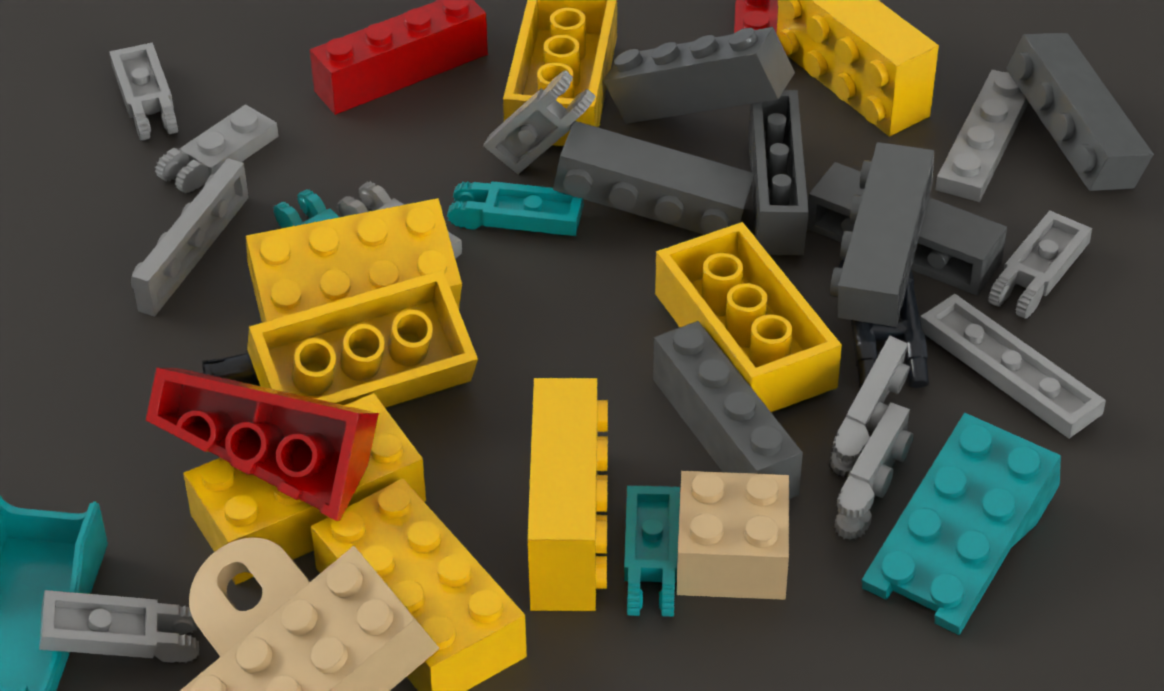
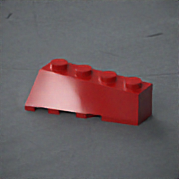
M437 0L310 49L314 92L336 115L488 55L486 12L474 0Z
M156 367L146 421L204 452H211L226 460L234 468L277 487L278 491L295 500L304 501L319 509L320 513L329 518L340 521L368 467L379 413L186 369Z

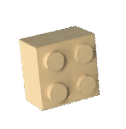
M681 471L677 595L785 600L789 562V475Z

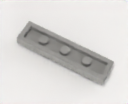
M991 70L937 175L936 191L977 202L981 201L1029 103L1009 72Z
M227 158L216 173L208 177L203 189L194 200L185 205L181 216L168 232H164L160 236L157 245L146 259L137 264L131 276V286L134 289L138 312L154 317L157 315L249 197L243 162Z
M953 294L921 315L922 331L926 336L1068 439L1103 415L1106 402L1104 398L958 295Z

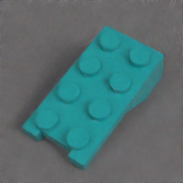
M964 413L861 580L862 589L885 600L889 598L892 591L899 593L936 611L934 615L935 624L960 636L1010 549L1037 525L1060 486L1061 455Z
M0 495V691H57L70 652L39 650L44 591L91 594L108 546L100 505L96 501L89 504L86 512L78 514L18 508L4 501Z

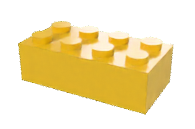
M527 0L503 97L504 121L541 88L545 90L557 75L566 70L573 76V79L566 92L558 96L556 101L567 108L579 93L588 89L596 97L589 108L576 121L599 128L607 90L603 79L611 69L617 41V0ZM570 130L553 145L564 146Z
M778 0L777 36L786 55L806 70L810 76L816 78L835 93L839 99L845 101L864 116L868 122L874 124L890 137L930 117L938 44L879 0Z
M439 198L246 235L247 262L262 323L439 270L444 271L458 309L460 307L462 281Z
M743 222L656 251L655 295L679 327L696 321L700 322L770 412L838 388L842 344Z
M443 270L249 326L247 350L261 387L341 405L349 404L374 393L386 408L464 384L472 380L478 361Z
M534 378L528 517L530 611H596V589H607V556H596V553L607 554V515H597V512H607L608 475H597V471H607L608 436H598V432H608V400H597V378Z
M373 393L346 404L345 406L379 413L368 467L348 506L402 478L425 502L423 458L377 396ZM217 458L183 473L191 516L214 552L230 542L251 537L263 538L276 543L292 560L314 551L311 526L328 517L320 513L319 509L302 500H295L278 491L277 487L254 475H248L231 466V463L222 458ZM243 572L234 576L232 580L237 585L254 576L249 572Z
M403 478L348 506L340 521L327 517L311 526L316 569L320 573L351 547L355 546L440 648L407 676L418 691H467L527 657L525 614Z

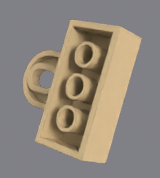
M243 538L230 542L215 551L202 564L194 577L189 594L190 612L194 622L220 657L180 691H390L440 648L355 546L351 547L310 582L290 556L276 543L263 538ZM243 572L251 573L262 587L261 600L254 608L247 611H239L227 596L228 583L234 576Z

